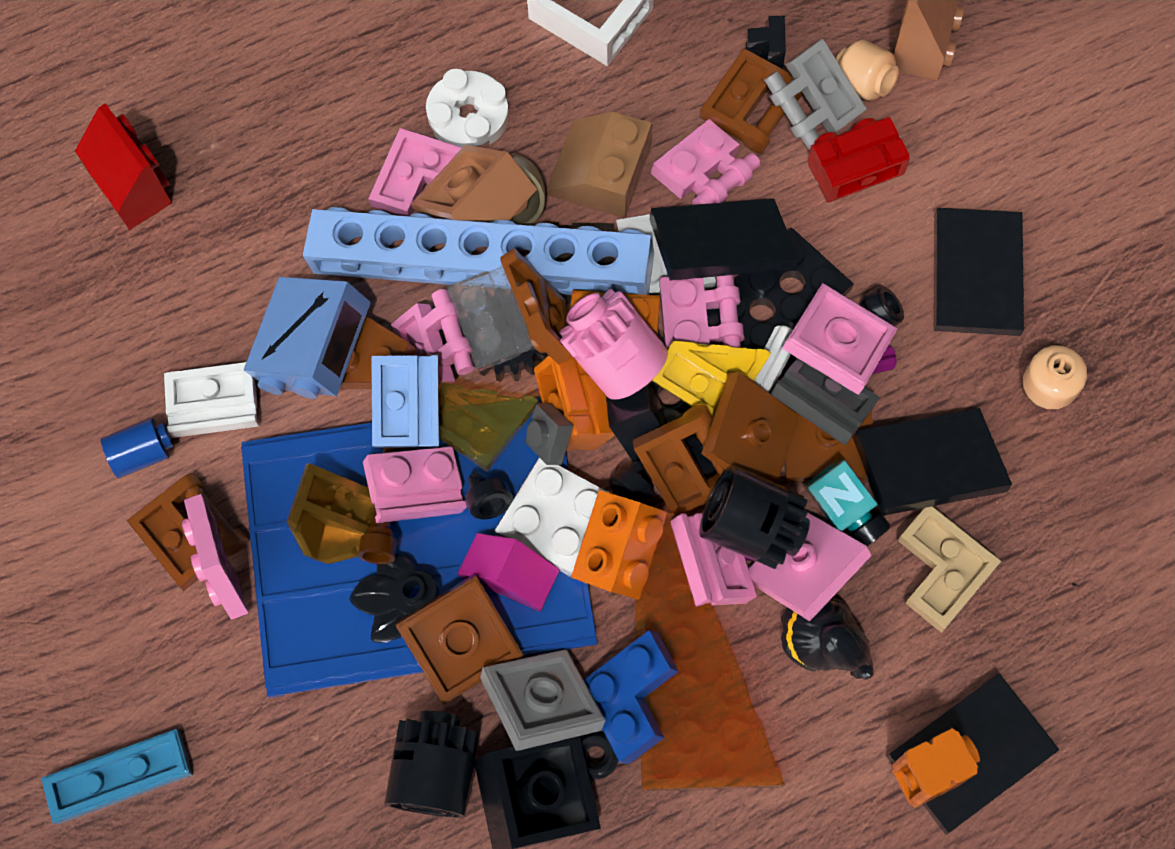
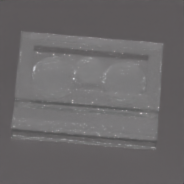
M500 265V268L490 272L485 271L447 287L477 370L482 371L520 356L521 353L536 349L529 339L528 328L502 265Z

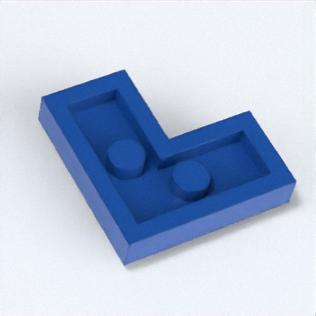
M650 630L584 679L605 718L603 731L620 763L630 764L665 738L644 698L677 674L679 670L659 634Z

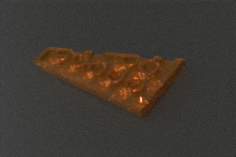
M667 513L663 524L662 536L657 543L651 561L647 582L643 586L640 599H634L636 640L648 630L658 633L679 672L644 698L665 738L640 756L642 792L784 787L785 783L779 769H777L768 746L769 743L751 704L750 695L724 630L720 626L714 611V605H711V603H705L702 606L695 605L670 522L678 515L677 513Z

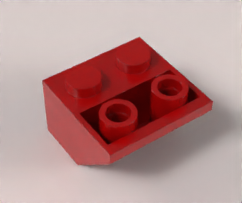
M105 103L98 107L77 145L75 153L130 231L172 204L164 190L170 186V183L158 167L159 163L146 144L142 145L136 137L137 133L125 115L122 113L116 117Z

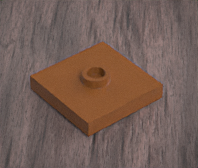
M742 373L728 374L701 454L724 470L731 464H734L777 484L799 415Z
M872 411L857 430L873 427ZM798 414V422L784 462L785 482H808L838 459L845 460L860 481H869L853 440L855 433L845 446Z
M475 574L394 623L443 705L481 682L480 676L483 667L513 661L523 656Z

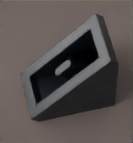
M652 381L639 391L625 398L610 399L606 396L609 427L633 463L640 459L634 450L633 440L668 423Z

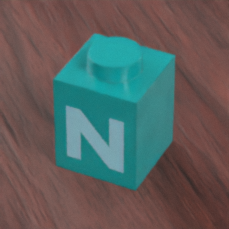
M836 460L803 485L832 526L841 532L846 528L853 532L863 526L872 518L869 511L878 505L845 460Z

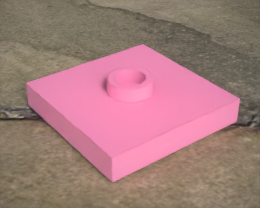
M822 283L782 349L859 395L898 328Z
M807 513L806 518L810 520L809 531L801 549L795 556L786 554L784 563L782 565L778 563L776 569L756 561L748 570L753 586L808 621H811L872 555L863 543Z

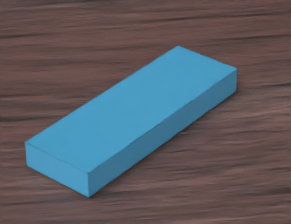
M175 729L42 777L41 780L52 823L58 825L190 777L193 773L181 731Z

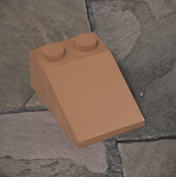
M906 0L893 53L900 73L938 81L942 66H951L957 42L949 41L951 31H959L964 13V7L957 6L958 0Z

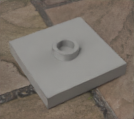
M567 649L482 668L480 679L516 751L602 731L605 718Z

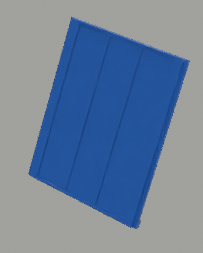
M541 397L439 412V447H401V452L453 447L462 484L460 491L463 501H465V496L470 489L468 478L473 473L482 474L488 479H503L507 483L514 500L539 459L538 455L525 443L527 437V427L532 420L535 406L538 403H542ZM372 423L241 442L267 697L275 698L285 696L286 694L424 673L403 637L386 643H374L371 640L374 616L358 610L349 600L352 591L359 582L368 577L378 575L377 564L365 562L359 557L332 564L315 561L303 555L286 522L305 465L308 463L368 487L363 460L367 455L381 454L383 448L372 447ZM565 452V456H564L563 462H562V464L559 465V466H561V467L565 468L566 470H568V464H567V458H566V452ZM467 507L459 514L391 521L390 530L394 532L393 538L397 540L396 554L409 558L416 570L429 573L436 580L439 595L466 580L458 576L457 573L476 534L496 536L495 529L506 511L498 517L480 520L474 518ZM559 572L541 612L484 588L523 654L521 657L597 645L587 583ZM420 586L415 587L410 592L409 598H413L419 593Z

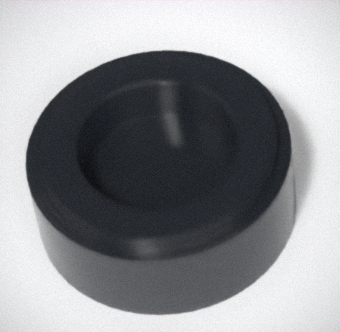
M878 512L863 526L850 532L848 536L869 546L890 529L889 526L891 524L885 516H882L881 512Z

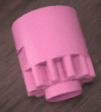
M609 289L603 297L598 293H593L578 301L567 315L566 321L569 326L564 327L559 332L562 336L560 342L610 399L625 398L642 389L659 373L668 356V350L627 298L621 291L615 293L613 289Z

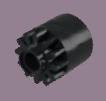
M731 464L721 474L708 498L700 522V537L776 569L778 563L781 565L784 563L786 554L795 556L799 552L807 537L810 520L806 518L807 511L804 508L807 505L808 499L779 484Z
M420 711L419 721L406 719V721L399 720L384 805L425 815L465 818L479 736L477 731L466 730V727L461 726L462 718L460 716L438 711Z

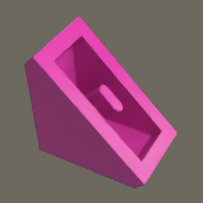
M477 533L457 574L464 579L475 574L484 588L541 612L560 569L517 539Z

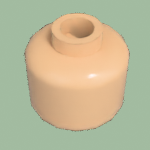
M861 39L853 42L848 48H843L836 57L838 64L858 96L863 100L873 101L880 96L884 97L895 86L899 69L896 66L893 53L882 47Z
M1060 345L1043 348L1033 356L1023 375V388L1028 398L1037 406L1045 409L1066 407L1083 390L1087 381V366L1083 358L1073 349Z

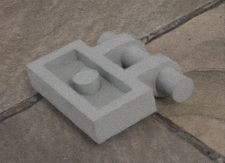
M823 39L816 41L785 64L794 78L787 84L778 70L764 79L772 92L769 95L770 99L776 107L781 106L792 124L789 127L795 138L800 137L808 150H810L815 140L820 137L815 130L817 125L822 123L827 132H837L867 110ZM800 91H802L813 108V111L808 115L805 114L794 97Z

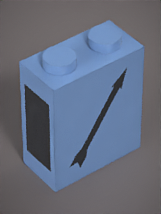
M279 277L245 364L244 371L259 381L257 386L260 389L271 394L282 395L283 391H292L309 399H316L318 394L337 397L371 302L346 281Z

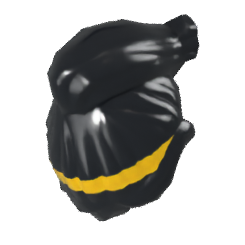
M831 598L811 621H808L788 607L783 611L781 616L783 625L781 636L782 648L788 658L797 665L812 672L816 670L850 671L851 676H854L856 679L867 680L874 676L869 640L861 628L858 627L851 614V610L843 601Z

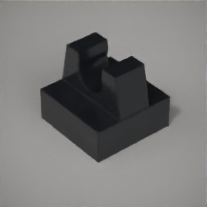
M768 16L767 27L750 28L747 30L745 49L783 69L786 54L785 16Z

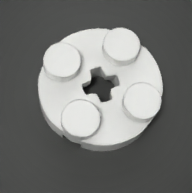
M461 69L447 71L443 79L432 88L426 101L429 126L433 130L435 137L440 141L458 147H463L464 145L477 147L488 141L490 145L501 137L508 124L509 109L505 88L501 83L481 72L463 71ZM471 104L474 105V109L478 110L476 114L469 113L464 118L461 117L459 108L463 105Z

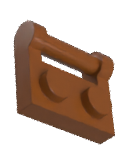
M743 48L700 109V118L705 121L710 119L724 132L742 141L749 150L761 154L770 143V134L785 114L781 106L776 107L772 103L756 127L746 122L769 89L764 79L777 70L786 84L794 78L789 72ZM802 91L794 96L797 101L803 95Z
M703 404L691 407L682 417L633 440L635 452L674 517L706 503L717 480L724 472L723 468L712 462L717 474L706 479L684 438L695 433L704 447L713 417L706 405Z
M194 473L183 476L126 520L183 591L199 579L191 562V555L197 553L196 546H191L186 538L182 526V520L185 519L176 509L178 504L193 496L203 495L216 519L227 557L239 552L248 542V538L239 528L234 529L203 492V483Z

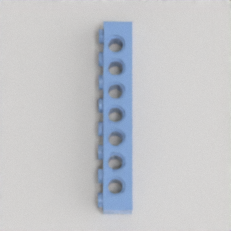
M330 207L327 210L312 209L303 257L314 274L512 290L500 257L515 248L517 251H531L524 258L559 294L572 295V290L607 292L609 289H613L615 293L621 291L627 294L649 295L654 248L651 235H646L634 229L607 232L592 226L567 229L559 228L550 223H538L535 226L517 225L509 220H495L493 223L475 222L474 220L435 219L421 213H413L409 217L395 216L381 210L355 213L340 207ZM362 237L358 243L348 245L352 239ZM404 240L399 247L389 248L393 242ZM440 243L446 244L441 250L430 252L433 246ZM488 247L480 255H471L476 248ZM561 254H573L572 258L568 261H555ZM611 256L617 258L610 265L598 264L599 260L604 257Z

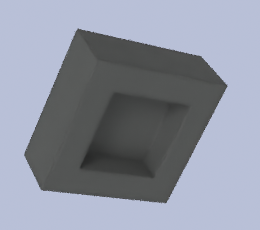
M538 403L535 406L532 420L527 427L525 443L546 465H561L574 425L551 403Z

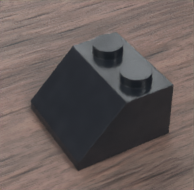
M580 736L516 751L514 747L491 751L475 759L474 766L492 849H522L601 829Z

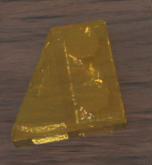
M441 383L438 387L439 439L488 472L534 413L538 400L532 396L524 395V399L498 395V391L487 389L468 390L461 385Z

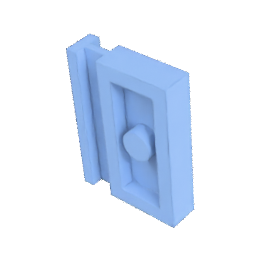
M438 355L372 356L373 448L439 447Z

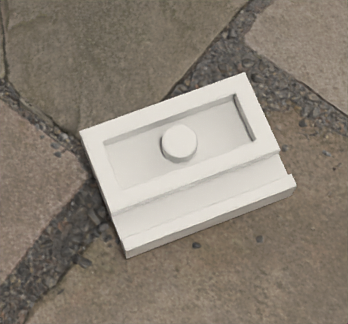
M246 362L164 373L166 414L168 416L167 433L170 437L176 438L259 427L256 410L255 378L244 371Z

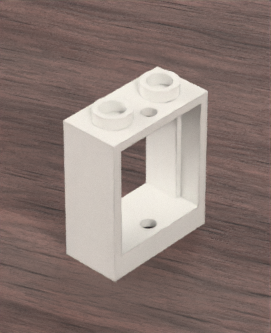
M527 0L530 20L608 66L653 10L654 0H623L600 29L552 0Z

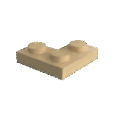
M933 506L924 508L898 539V542L933 569L905 604L941 633L1001 562Z

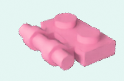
M708 119L654 162L651 174L680 199L684 198L691 191L695 192L698 196L692 200L693 205L722 203L727 199L730 190L735 186H743L752 178V172L760 166V160L754 153H749L743 159L733 158L737 154L740 144ZM717 170L722 174L717 180L708 178Z
M733 275L717 276V288L714 290L704 289L703 278L669 281L668 277H660V299L666 348L669 347L672 341L741 348L740 342L744 339L743 324L738 322L737 305L741 301L739 288L734 286ZM719 308L721 324L708 327L707 309Z
M440 289L432 294L435 305L433 310L430 304L416 303L391 324L394 334L406 340L417 349L415 356L438 355V394L455 382L450 365L454 363L458 375L468 374L474 370L470 357L473 349L469 338L463 336L459 324L461 319L460 310L457 303L451 301L447 289ZM441 329H443L447 341L445 345H443L439 333Z

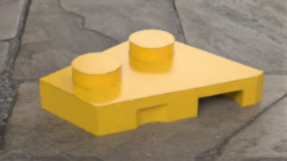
M672 341L667 348L668 356L664 366L651 381L691 407L700 404L706 405L711 416L714 418L728 374L740 372L754 382L771 353L766 349H748Z

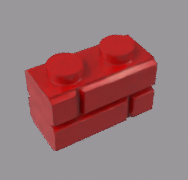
M891 117L875 121L874 118H866L855 124L851 131L837 135L836 132H828L817 138L814 144L811 145L808 165L815 180L819 183V188L826 202L829 203L904 175L910 157L905 144L899 138L898 131Z

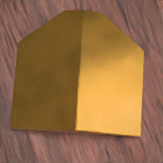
M308 463L305 465L286 522L303 555L315 561L332 564L358 557L360 538L366 534V529L372 526L375 504L371 502L368 487Z

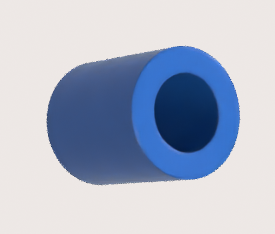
M153 418L101 438L105 457L118 479L168 459L169 453L167 449L174 447L172 438L167 433L165 423L157 425Z

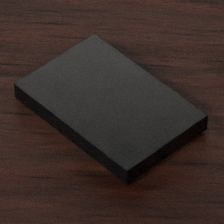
M775 199L651 208L649 220L669 281L796 269L798 257Z
M953 208L936 209L934 214V331L1022 335L1024 331L1022 212Z
M980 408L857 430L853 437L882 516L1008 492L1012 486V482Z
M997 674L891 752L887 758L893 764L906 751L926 741L929 742L932 738L952 728L959 731L961 737L967 735L972 740L980 756V762L976 763L978 774L960 786L923 804L944 834L947 835L1058 752L1059 748L1003 677Z

